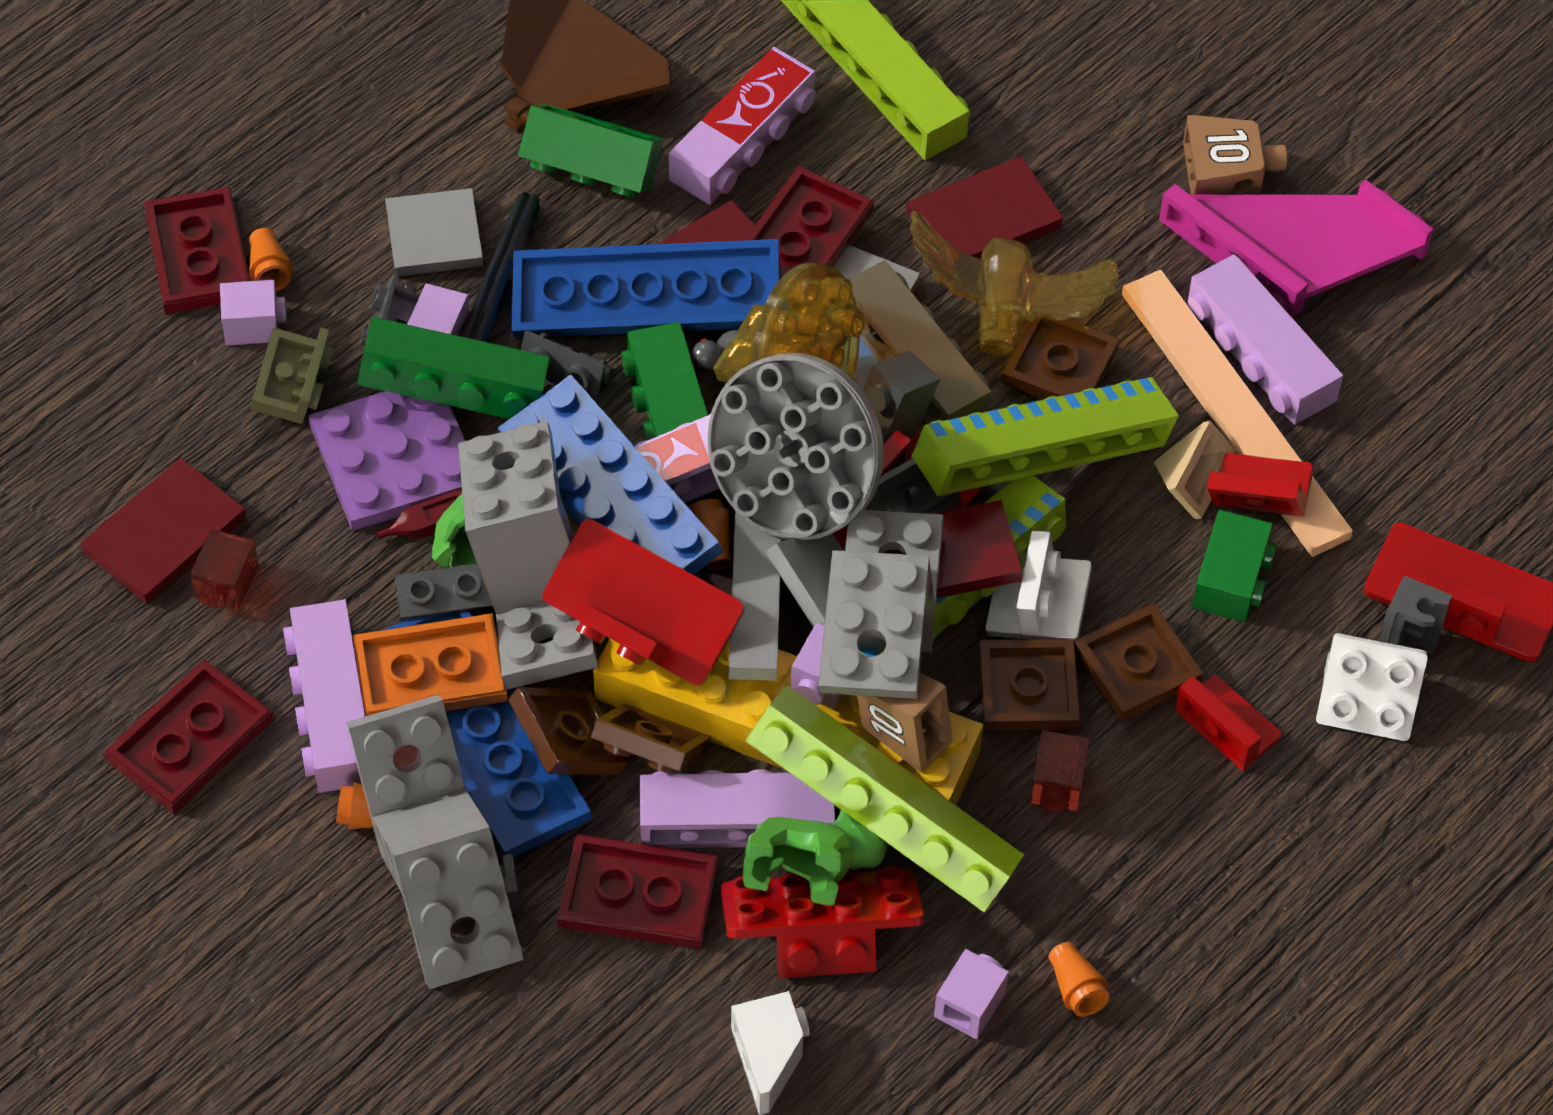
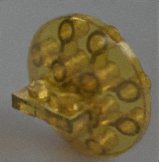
M808 262L797 265L789 270L773 288L764 306L754 304L739 327V332L732 343L729 342L716 362L713 370L718 381L728 382L745 366L768 356L781 353H800L828 361L844 371L857 383L855 371L859 354L860 335L864 329L865 317L862 311L857 310L851 281L845 279L834 267L825 264Z

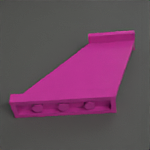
M1366 179L1360 184L1358 195L1188 194L1178 185L1174 184L1163 193L1159 217L1162 223L1215 263L1235 254L1292 319L1303 310L1304 301L1307 298L1412 254L1422 260L1427 255L1433 228L1427 225L1423 218L1412 214L1393 200L1390 194L1378 189Z

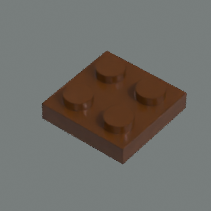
M1037 307L1002 372L1001 383L1043 400L1051 396L1059 397L1082 392L1089 388L1097 389L1118 350L1119 338Z
M1154 603L1074 640L1076 656L1120 721L1178 695L1179 687L1192 676L1202 683L1203 672Z
M1074 639L980 640L979 664L984 731L1078 730L1080 718Z
M518 687L508 699L547 774L620 775L629 764L626 756L607 751L603 747L604 742L591 738L596 720L604 715L590 690Z
M623 704L596 720L591 738L604 742L603 747L611 753L621 756H631V753L648 759L647 764L656 770L674 773L675 770L681 771L705 755L711 736L633 706Z

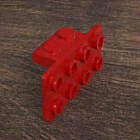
M592 519L582 521L542 593L543 600L580 622L576 631L599 644L602 643L606 636L620 644L616 653L639 666H642L644 660L648 659L696 686L703 685L707 681L745 612V606L740 600Z
M1399 522L1392 526L1365 582L1364 594L1367 597L1390 605L1405 575L1453 595L1443 628L1527 662H1534L1539 658L1553 626V582L1405 523Z
M897 866L883 867L878 871L854 872L848 870L843 879L837 883L838 892L833 906L812 902L809 880L800 875L789 873L782 877L770 878L767 891L747 888L744 886L743 876L738 877L733 881H726L721 884L726 933L732 939L776 936L778 979L876 972L875 929L914 927L924 922L915 873L910 869H903Z

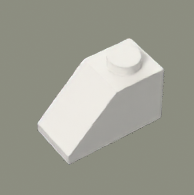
M789 991L731 1006V1029L759 1115L770 1112L802 1058L803 1037L810 1035L804 1009L802 1007L794 1008Z

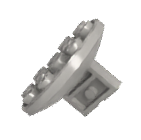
M781 353L757 360L745 366L727 382L717 397L711 412L708 426V453L710 467L716 482L735 511L763 532L784 539L811 540L821 538L850 524L865 510L872 500L880 482L884 461V446L880 424L863 390L849 375L828 361L800 353Z

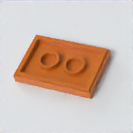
M493 613L352 635L365 717L436 695H440L443 700L445 711L508 702L507 690L501 675L500 653Z

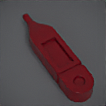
M458 489L406 508L389 528L376 532L378 540L391 535L419 539L434 534L438 520L461 495L462 490Z

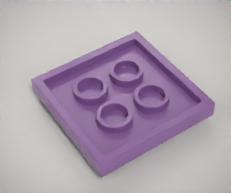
M385 391L308 415L310 428L352 531L397 518L406 508L458 489L462 490L458 443L465 440L449 405Z

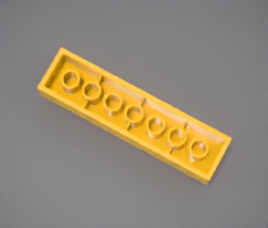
M609 639L598 660L599 667L593 670L596 700L615 707L623 704L633 706L711 736L710 742L782 768L745 740L771 702L786 685L791 687L792 665L797 658L796 655L778 649L777 681L729 679V639L707 681L703 685L696 686L648 659L644 660L642 666L633 663L617 654L616 651L620 644ZM842 694L835 709L823 704L816 705L951 803L957 805L980 754L983 733L982 723L949 712L953 742L923 772H919L865 730L861 723L858 698L856 696Z

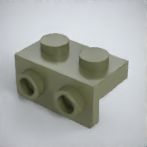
M320 327L317 339H312L278 328H272L250 410L303 424L307 408L316 410L321 396L323 384L315 382L318 371L327 372L333 347L325 345L329 329Z

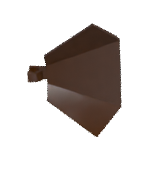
M509 0L501 70L518 93V96H515L504 105V111L510 115L505 118V125L516 133H519L525 127L531 105L546 103L569 111L579 112L670 89L667 58L586 1Z

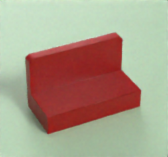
M1226 453L1223 457L1220 473L1210 472L1207 490L1215 506L1304 517L1314 468L1309 462Z
M1213 675L1203 684L1192 676L1179 687L1175 711L1241 771L1247 769L1280 741L1281 732L1217 675Z

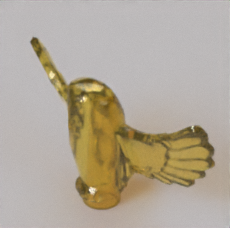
M912 211L910 231L913 236V245L922 255L924 264L932 271L934 281L948 287L949 291L954 295L964 296L967 300L979 304V348L987 354L994 356L1012 354L1025 320L1034 322L1035 317L1041 319L1053 318L1059 321H1065L1070 317L1085 318L1091 313V309L1101 306L1104 298L1109 297L1116 290L1114 284L1119 279V274L1116 272L1118 264L1112 259L1102 261L1088 269L1068 274H1040L1033 272L1029 249L1023 243L1012 239L993 238L986 245L981 259H978L960 251L945 238H942L919 212Z

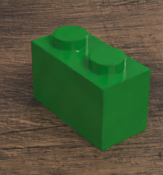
M1218 510L1196 583L1192 609L1246 623L1250 606L1260 607L1266 585L1265 580L1258 579L1261 568L1270 570L1277 546V543L1269 542L1273 523Z

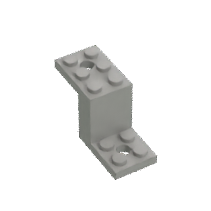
M548 421L525 424L516 429L488 436H477L471 440L458 443L465 531L496 613L501 675L506 689L599 667L596 641L576 631L580 623L578 620L549 605L542 597L543 590L574 537L559 493L553 434ZM514 465L512 468H509V469H506V470H502V469H504V468H506V467H508V466ZM553 637V640L540 644L542 640Z
M864 510L854 521L848 524L845 551L832 550L818 682L820 693L908 699L918 698L922 652H932L944 527L943 515ZM888 550H899L903 554H888L884 552ZM859 646L860 648L885 650L878 656L869 657L859 651Z
M440 695L346 722L379 851L402 893L423 975L429 990L523 960L490 827L465 789L445 707ZM404 745L417 747L418 756L411 765L401 767L393 763V756L397 749ZM461 917L475 919L474 930L468 936L459 938L451 935V927L457 919Z

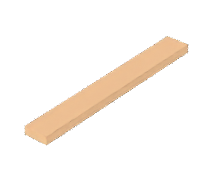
M1161 269L1123 286L1122 296L1221 433L1234 447L1237 454L1301 461ZM1312 477L1304 517L1281 514L1311 557L1351 539L1353 530L1314 477Z

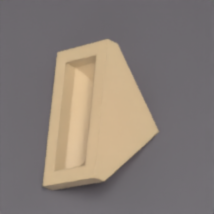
M1206 421L1156 459L1154 464L1168 490L1196 520L1203 517L1211 501L1207 490L1210 472L1220 473L1224 455L1226 453L1235 454L1236 450L1211 421Z

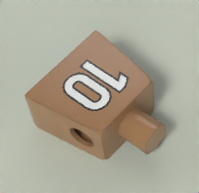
M1187 115L1183 145L1191 194L1259 195L1265 171L1286 170V146L1261 145L1259 127L1254 121Z
M920 673L917 699L854 695L858 698L861 723L865 730L919 772H923L953 742L946 686Z

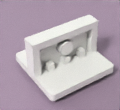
M1032 531L1025 567L1022 568V581L1001 585L992 594L986 623L987 635L1027 640L1078 639L1092 572L1091 562L1087 560L1061 559L1060 551H1054L1050 532Z
M1339 633L1335 634L1331 650L1327 655L1323 687L1316 716L1317 723L1402 741L1409 740L1426 667L1427 652Z

